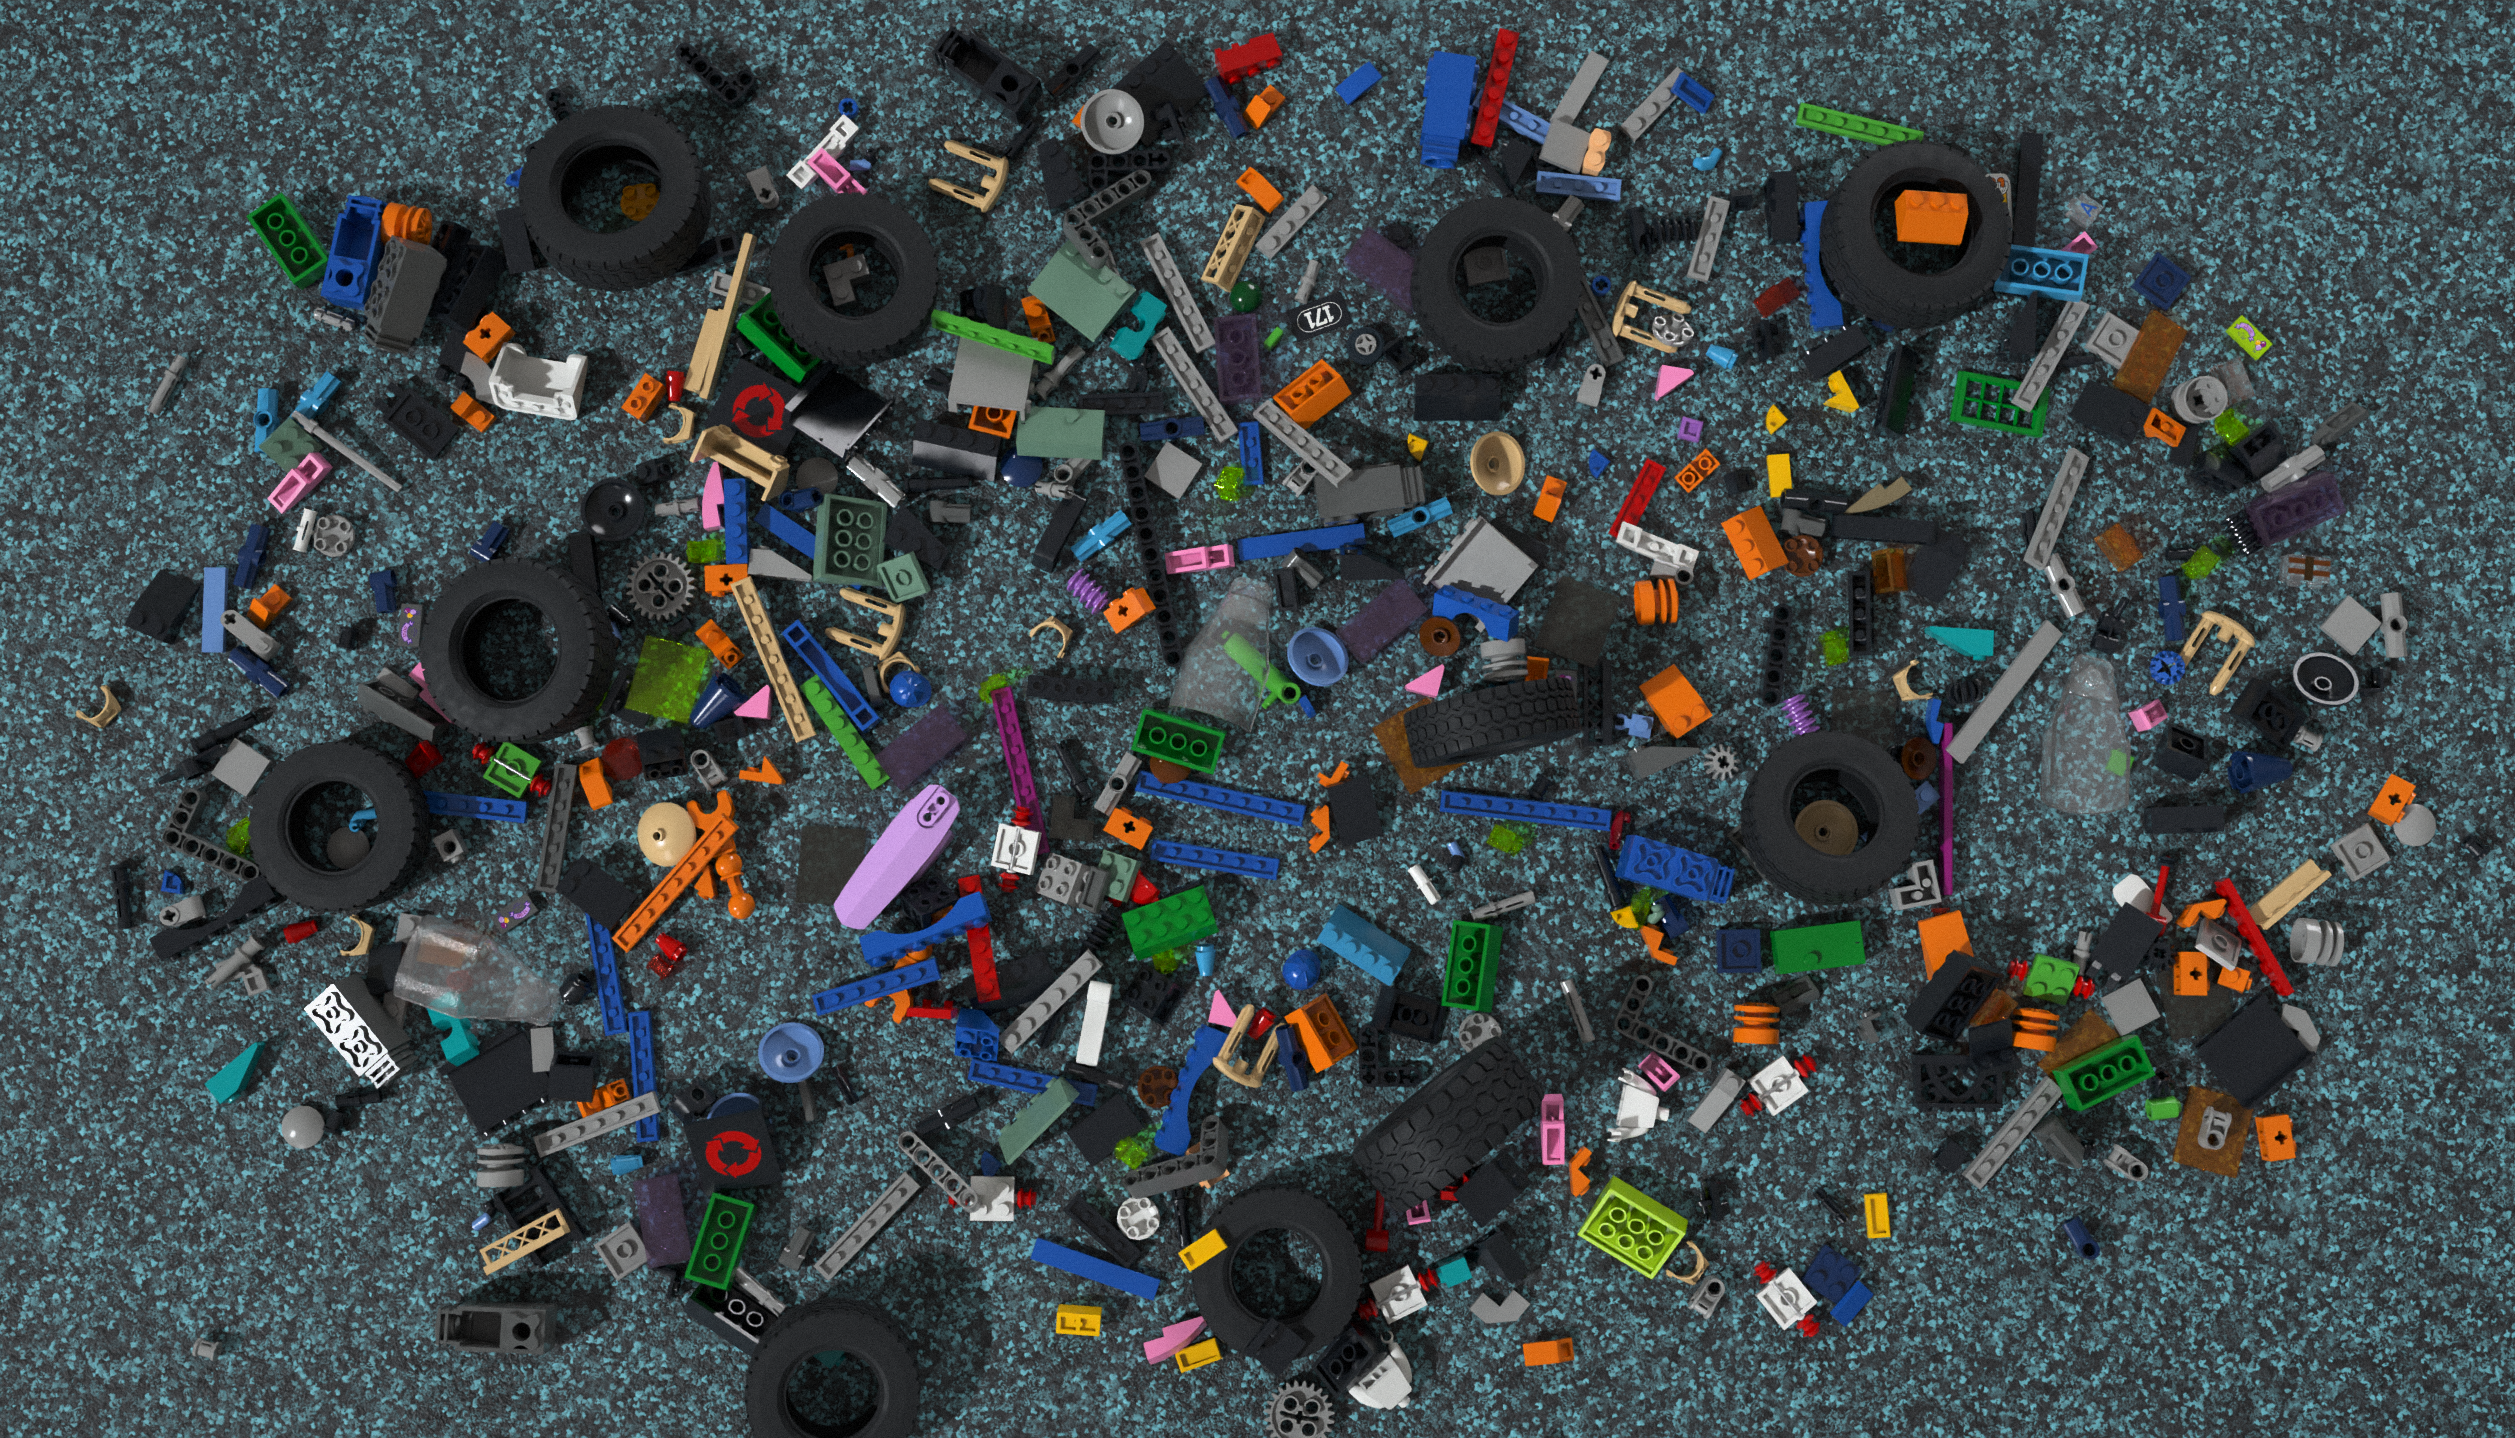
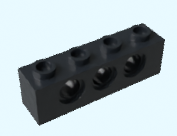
M1870 570L1848 571L1849 656L1852 659H1875L1873 573Z
M1028 675L1026 696L1032 699L1113 706L1115 684Z

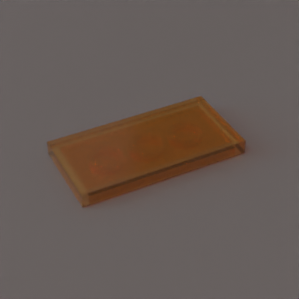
M2150 310L2112 384L2145 404H2150L2188 331L2156 310Z

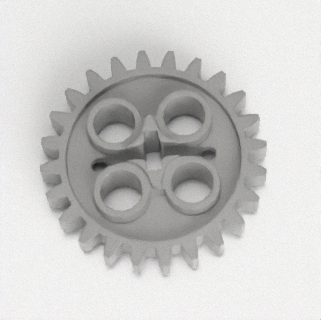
M664 552L660 553L659 558L655 553H652V559L644 556V563L637 561L638 569L631 568L635 573L634 576H627L632 580V583L626 584L627 587L631 588V591L626 594L633 596L629 603H637L634 610L640 611L642 609L641 615L644 617L649 613L650 620H653L656 616L657 620L661 622L663 616H665L666 620L670 621L671 614L678 618L677 611L680 610L685 613L686 611L683 606H691L688 599L695 598L691 591L697 590V588L692 586L691 583L695 582L696 579L689 577L693 571L691 569L686 570L688 564L685 562L680 565L682 559L677 557L674 560V555L671 553L667 558ZM661 567H666V574L663 577H659L658 570ZM649 573H652L655 579L663 584V587L674 597V601H671L665 592L659 590L660 587L648 576ZM649 581L651 584L650 589L643 591V583ZM680 582V590L674 593L672 591L673 584ZM663 596L665 598L664 605L657 607L656 600Z
M1297 1379L1294 1380V1385L1292 1386L1286 1381L1285 1389L1279 1385V1393L1271 1392L1274 1400L1267 1399V1403L1271 1407L1264 1408V1412L1270 1414L1264 1417V1421L1270 1422L1266 1426V1430L1273 1429L1270 1437L1327 1438L1324 1432H1332V1428L1328 1424L1334 1423V1419L1329 1416L1335 1414L1334 1410L1328 1409L1333 1405L1332 1401H1325L1328 1398V1393L1321 1395L1322 1387L1320 1386L1315 1390L1314 1382L1310 1386H1306V1379L1303 1380L1302 1385L1298 1384ZM1287 1398H1293L1297 1403L1294 1407L1288 1408L1284 1402ZM1313 1401L1317 1403L1318 1407L1315 1411H1308L1306 1404ZM1285 1411L1287 1413H1292L1296 1415L1298 1414V1411H1302L1303 1416H1316L1319 1419L1313 1420L1311 1418L1301 1417L1300 1420H1296L1295 1415H1282L1280 1414V1412ZM1290 1420L1293 1426L1285 1430L1281 1427V1422ZM1310 1423L1314 1426V1430L1311 1433H1305L1302 1427Z

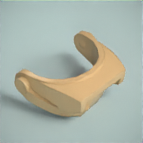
M676 403L669 404V408L681 412L683 425L676 436L663 438V442L665 444H678L691 440L696 414L686 408L679 407Z
M1051 616L1032 629L1029 634L1033 638L1040 629L1045 627H1053L1059 630L1063 636V648L1057 655L1060 659L1066 654L1064 651L1070 643L1074 631L1054 616Z
M900 651L877 665L882 688L888 694L890 689L886 684V674L893 665L906 663L911 665L916 673L920 674L921 671L918 665L914 666Z
M1919 660L1910 661V665L1892 676L1902 702L1932 698V692L1926 695H1918L1907 684V672L1911 666H1916L1920 663Z
M107 685L100 687L106 695V704L100 714L89 718L82 711H76V716L79 719L87 720L101 729L121 711L120 704Z
M352 914L349 919L359 924L361 940L355 949L351 951L340 950V953L343 956L369 954V950L372 949L374 942V931H376V928L367 921L360 919L358 915Z
M1690 1240L1686 1243L1697 1254L1695 1269L1690 1274L1682 1276L1675 1275L1668 1269L1665 1272H1667L1666 1275L1670 1278L1674 1276L1685 1283L1695 1285L1709 1266V1262L1696 1244Z

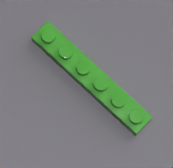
M1802 102L1799 105L1795 125L1881 146L1903 140L1905 142L1907 140H1920L1921 142L1924 135L1923 131Z
M934 309L931 314L932 328L1052 365L1055 359L1054 346L1047 342H1039L1024 335H1016L1005 329L1000 330L991 327L986 323L974 322L966 317L952 315L947 311Z
M816 674L799 686L870 788L874 791L891 778L818 675Z

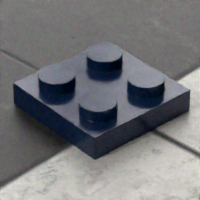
M2157 252L2130 287L2165 312L2191 279V276Z
M1760 929L1716 930L1717 973L1761 972Z
M1823 1244L1800 1280L1835 1304H1838L1862 1269Z

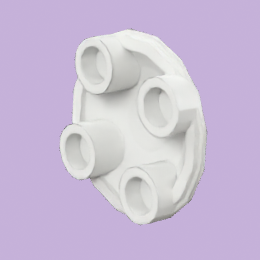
M1131 1197L1123 1202L1118 1210V1226L1123 1234L1130 1239L1141 1240L1148 1238L1159 1227V1209L1147 1197L1141 1199Z

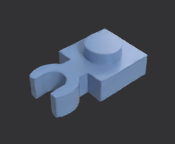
M1624 714L1616 715V718L1623 720V725H1614V729L1623 730L1627 728L1629 729L1628 735L1650 739L1653 717L1632 714L1631 719H1628Z

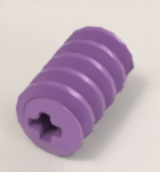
M1081 568L1068 581L1067 591L1075 590L1073 596L1075 598L1081 596L1079 602L1082 604L1087 601L1085 607L1087 609L1093 607L1091 613L1096 615L1109 604L1112 598L1106 599L1108 591L1100 593L1101 585L1096 588L1094 587L1095 579L1088 582L1090 575L1082 576L1084 569Z
M1799 694L1780 702L1786 703L1782 711H1789L1785 718L1793 719L1788 724L1789 727H1796L1792 732L1793 735L1799 734L1802 736V734L1813 731L1815 733L1820 728L1819 726H1812L1816 718L1808 717L1813 711L1805 710L1809 702H1801L1806 697L1805 694Z

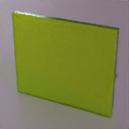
M646 635L625 709L653 715L656 718L661 717L688 724L709 651L680 644V642H672Z

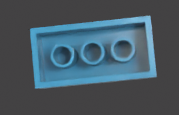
M2011 244L2008 261L2000 277L1995 282L1993 291L2027 296L2033 291H2037V297L2080 302L2089 254Z

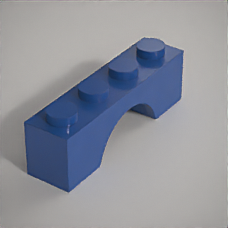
M745 478L724 479L727 565H749L750 549L752 548L748 532L750 482Z
M1444 585L1434 593L1433 616L1445 617L1452 621L1461 613H1470L1483 622L1489 636L1508 642L1518 633L1520 611L1508 605H1501L1493 602L1491 599L1476 596L1471 592L1456 589L1451 585Z

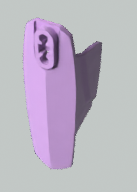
M928 785L903 807L866 855L835 901L834 908L838 919L843 925L855 929H865L897 895L907 889L912 883L918 881L955 837V834L949 829L960 811L959 802L956 797L941 785ZM940 796L945 799L943 805L938 801ZM926 813H932L930 821L925 819Z

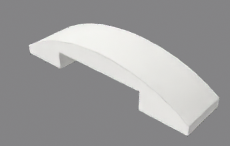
M844 114L829 129L831 132L803 162L800 160L786 175L801 190L805 189L819 177L807 162L821 148L836 160L858 133L859 127Z
M1624 521L1622 522L1616 539L1617 543L1654 560L1658 558L1681 567L1687 566L1693 571L1699 551L1682 544H1675L1642 531V528Z

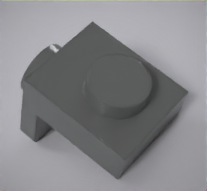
M1873 1009L1862 1012L1860 1014L1861 1017L1856 1019L1860 1027L1858 1033L1861 1039L1869 1044L1880 1041L1871 1020L1881 1016V1012L1873 1011Z

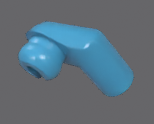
M1714 148L1709 157H1696L1693 160V167L1700 171L1712 170L1723 152L1718 148Z
M375 808L357 811L349 822V829L352 832H359L367 820L376 819L377 813Z

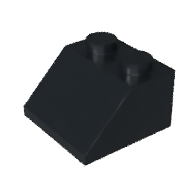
M2168 722L2155 752V766L2163 771L2176 774L2182 779L2195 782L2208 765V738Z

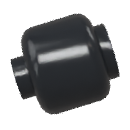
M582 973L568 975L559 988L562 1001L567 1005H581L592 991L590 979Z

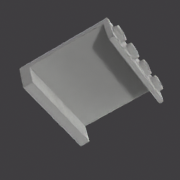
M960 337L948 396L949 411L958 412L959 404L1020 411L1021 421H1025L1026 413L1031 412L1032 401L1029 400V397L1034 395L1035 383L1032 382L1033 377L1037 378L1038 374L1036 360ZM1029 337L1030 339L1038 341V338Z
M1479 516L1476 520L1471 518L1464 526L1466 529L1465 533L1462 536L1458 534L1451 542L1453 547L1448 552L1445 549L1438 557L1440 563L1436 567L1432 565L1424 574L1427 578L1423 583L1427 585L1431 582L1438 589L1444 585H1451L1456 589L1471 592L1476 596L1506 605L1539 565L1483 517ZM1467 613L1478 622L1475 628L1482 632L1486 628L1483 622L1476 616Z

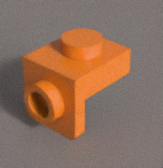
M1527 656L1526 670H1528V676L1524 678V681L1547 679L1549 658Z
M1341 761L1331 779L1319 772L1317 778L1320 781L1318 783L1326 787L1327 785L1344 781L1350 771L1346 770L1349 765Z
M2223 966L2217 984L2243 994L2244 990L2249 991L2253 978L2249 977L2250 971L2238 967L2230 971Z

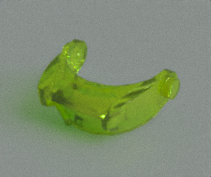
M1643 889L1632 896L1630 908L1638 924L1637 928H1632L1633 930L1638 931L1641 929L1650 912V890Z

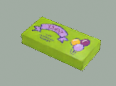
M2243 315L2239 316L2225 331L2255 360L2259 359L2272 345Z

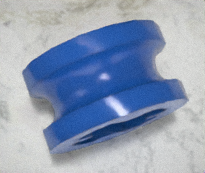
M845 98L839 103L841 115L844 114L849 119H854L858 115L859 108L853 99ZM851 104L853 111L851 113H849V111L845 113L846 110L844 107L846 105L850 107Z
M1597 276L1591 283V290L1596 296L1606 295L1611 287V282L1606 276ZM1600 281L1604 282L1603 285H1606L1602 291L1598 290L1599 287H1596Z

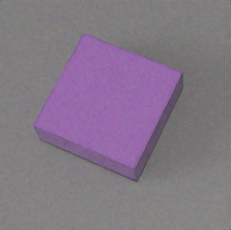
M1683 416L1677 438L1698 443L1704 422Z

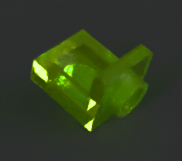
M2232 408L2226 412L2223 411L2220 416L2215 418L2214 431L2231 446H2234L2249 434V429L2234 417L2235 410Z
M721 539L687 541L688 562L703 564L722 561Z
M2202 545L2188 562H2184L2181 567L2189 578L2194 580L2205 579L2220 558L2205 545Z
M1000 673L988 677V681L980 683L981 689L978 692L982 702L986 701L988 705L993 704L989 692L1009 685L1005 675L1000 676Z
M1129 1136L1125 1140L1121 1139L1114 1148L1115 1158L1121 1159L1133 1170L1148 1155V1152Z

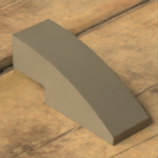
M1902 476L1886 489L1879 483L1843 514L1859 515L1883 508L1904 496L1912 488Z

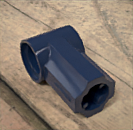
M816 487L798 491L785 490L779 497V505L782 508L796 513H802L808 508L818 507L823 502V495L820 489Z
M494 521L483 538L474 543L470 550V555L482 563L497 559L499 548L511 531Z
M394 570L370 573L369 581L375 593L377 613H393L397 611L394 589L397 587V579Z
M1668 894L1651 903L1652 906L1660 903L1663 905L1665 915L1660 919L1662 922L1661 926L1670 940L1690 930L1686 920L1681 913H1678Z
M2079 1216L2072 1217L2061 1224L2074 1245L2078 1256L2088 1260L2098 1257L2100 1247L2092 1239ZM2089 1243L2092 1250L2091 1253L2085 1255L2083 1247Z

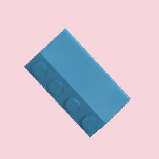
M1338 904L1316 939L1388 986L1392 984L1411 952L1410 948Z

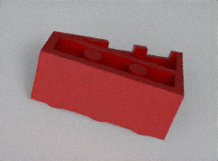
M1273 32L1249 39V43L1239 46L1238 43L1232 44V49L1221 51V48L1214 49L1215 64L1226 85H1235L1247 76H1257L1261 73V70L1266 68L1274 69L1280 65L1283 58Z

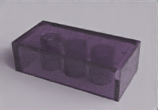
M1368 226L1343 260V267L1408 313H1413L1410 282L1415 259Z
M1254 313L1213 318L1219 399L1221 404L1229 406L1265 402L1259 319Z
M2320 470L2243 504L2249 523H2251V529L2256 532L2254 538H2259L2260 541L2258 543L2267 547L2346 513L2334 473Z
M1399 579L1337 629L1335 635L1342 641L1359 664L1363 666L1422 617L1428 609L1403 579Z
M941 703L874 756V758L897 787L904 792L967 742L970 737Z
M678 1171L634 1180L633 1185L648 1269L690 1260L692 1248Z

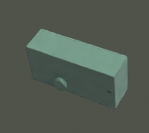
M1031 406V412L1026 413L1025 421H1021L1019 411L1016 437L1017 455L1102 460L1106 426L1105 410Z

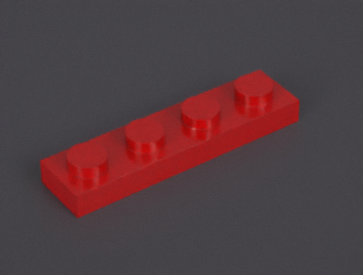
M1648 458L1646 459L1608 532L1609 535L1617 538L1623 521L1634 526L1637 525L1666 467Z

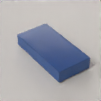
M1684 72L1679 74L1670 90L1701 114L1706 113L1715 97L1713 93Z
M1857 1281L1832 1309L1830 1314L1846 1327L1874 1294L1860 1281Z

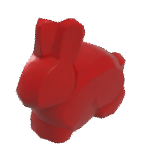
M1139 869L1129 897L1135 903L1143 905L1159 901L1158 895L1160 890L1144 877L1143 872ZM1111 897L1108 898L1109 903H1112L1114 907L1121 906L1122 901Z

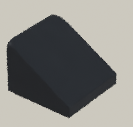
M1749 469L1724 475L1729 496L1754 490Z

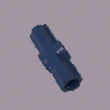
M1221 75L1211 78L1205 83V87L1214 102V109L1219 119L1224 121L1233 140L1244 137L1250 130L1240 113L1241 109L1235 96L1230 94Z
M1203 416L1182 419L1169 418L1165 421L1140 423L1142 442L1168 439L1174 441L1179 438L1205 435ZM1170 425H1176L1178 431L1170 434L1167 432V428Z
M251 524L246 543L238 552L237 560L239 566L233 585L253 590L259 569L266 562L267 553L265 549L271 529Z
M2179 577L2158 578L2160 591L2158 612L2160 618L2163 619L2165 641L2186 639L2183 617L2186 614V605L2184 599L2181 598Z
M243 645L237 646L230 652L228 659L243 670L248 679L264 687L277 699L286 695L290 690L291 684L278 675L268 662L256 657Z
M1281 1025L1275 1030L1280 1047L1278 1061L1286 1069L1291 1091L1305 1090L1310 1085L1305 1069L1306 1053L1299 1047L1294 1025Z

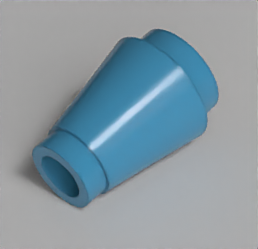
M1711 344L1706 356L1724 369L1729 368L1732 370L1739 354L1735 353L1736 350Z
M1196 945L1195 955L1200 976L1213 975L1216 953L1214 945Z
M642 1154L615 1155L614 1158H610L613 1175L622 1176L644 1167Z

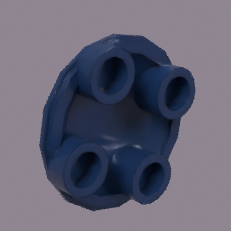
M1017 446L1005 453L1000 465L1001 473L1008 483L1016 487L1025 488L1030 487L1038 480L1043 469L1040 457L1017 455Z

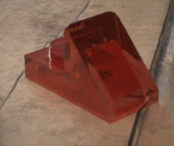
M1787 277L1767 289L1753 303L1765 319L1799 296L1800 292L1791 279Z

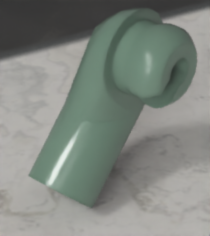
M1661 903L1651 907L1653 913L1647 916L1649 924H1656L1665 915V910H1663Z

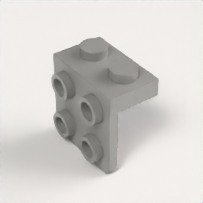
M1049 853L1037 883L1036 892L1081 909L1078 906L1091 867L1055 853Z

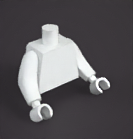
M1622 1068L1624 1076L1618 1078V1080L1628 1083V1085H1623L1616 1125L1620 1127L1616 1129L1608 1128L1612 1136L1607 1140L1612 1142H1620L1621 1139L1643 1135L1649 1131V1128L1654 1127L1655 1119L1667 1121L1669 1116V1108L1658 1106L1659 1097H1656L1655 1089L1647 1081L1626 1068Z
M1388 1330L1391 1339L1385 1341L1381 1335V1340L1384 1344L1389 1345L1388 1350L1391 1356L1388 1355L1374 1370L1359 1382V1385L1356 1384L1348 1392L1359 1402L1377 1409L1385 1407L1389 1410L1397 1404L1401 1408L1409 1404L1410 1398L1407 1394L1412 1390L1409 1385L1412 1381V1373L1404 1352L1397 1342L1394 1343L1393 1333Z

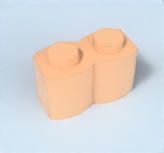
M1598 128L1592 132L1586 149L1587 153L1581 165L1582 175L1598 177L1605 163V154L1611 143L1610 132Z

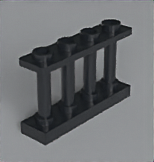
M540 1164L529 1170L531 1179L523 1185H520L506 1196L501 1191L493 1195L495 1199V1206L499 1211L504 1212L507 1217L506 1222L512 1230L515 1229V1231L525 1226L522 1222L524 1219L546 1204H551L554 1210L560 1209L571 1232L559 1237L542 1250L539 1248L531 1252V1261L536 1266L542 1268L549 1264L546 1258L548 1255L570 1240H575L576 1243L583 1241L589 1234L544 1166ZM534 1186H539L543 1191L542 1197L517 1214L510 1203ZM556 1215L548 1219L547 1228H551L559 1222ZM534 1228L530 1232L528 1231L527 1238L534 1240L540 1235L541 1229Z

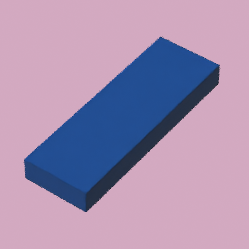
M1259 421L1238 423L1243 487L1264 485Z

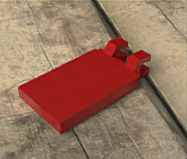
M923 999L922 1006L907 1007L906 1015L908 1017L953 1019L958 1017L959 1008H953L954 1001H945L944 1007H931L933 1000Z

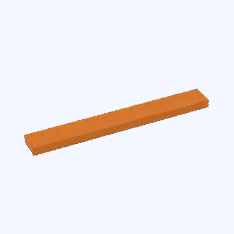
M722 813L616 932L612 939L626 953L630 952L740 827L725 813Z

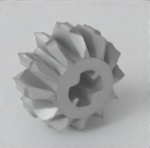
M1720 744L1718 745V751L1716 748L1711 747L1710 752L1712 755L1708 753L1704 755L1710 761L1703 762V766H1710V769L1706 770V774L1714 772L1712 779L1715 780L1720 776V780L1725 781L1726 775L1731 779L1734 777L1732 771H1739L1738 767L1734 766V764H1739L1740 760H1734L1733 758L1738 753L1735 751L1730 754L1731 746H1727L1724 751L1723 745ZM1724 758L1723 762L1726 766L1720 768V763L1717 760Z

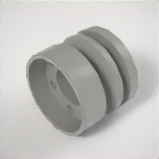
M2200 376L2179 384L2172 392L2170 398L2171 410L2174 416L2180 421L2190 424H2199L2220 416L2228 402L2227 391L2224 385L2218 379L2211 376Z
M1510 639L1508 642L1495 640L1480 644L1481 658L1491 659V663L1482 666V670H1492V673L1483 675L1484 681L1510 682L1528 676V670H1518V667L1527 665V661L1517 660V656L1526 653L1524 639Z
M2298 918L2290 934L2289 945L2293 961L2307 964L2315 962L2317 965L2335 967L2339 963L2344 949L2342 925L2339 922H2328L2325 920L2318 922L2316 919Z
M501 1143L477 1148V1154L487 1155V1158L477 1159V1163L487 1165V1169L477 1171L476 1186L509 1187L523 1185L524 1170L514 1168V1164L524 1162V1158L514 1157V1154L524 1153V1147Z

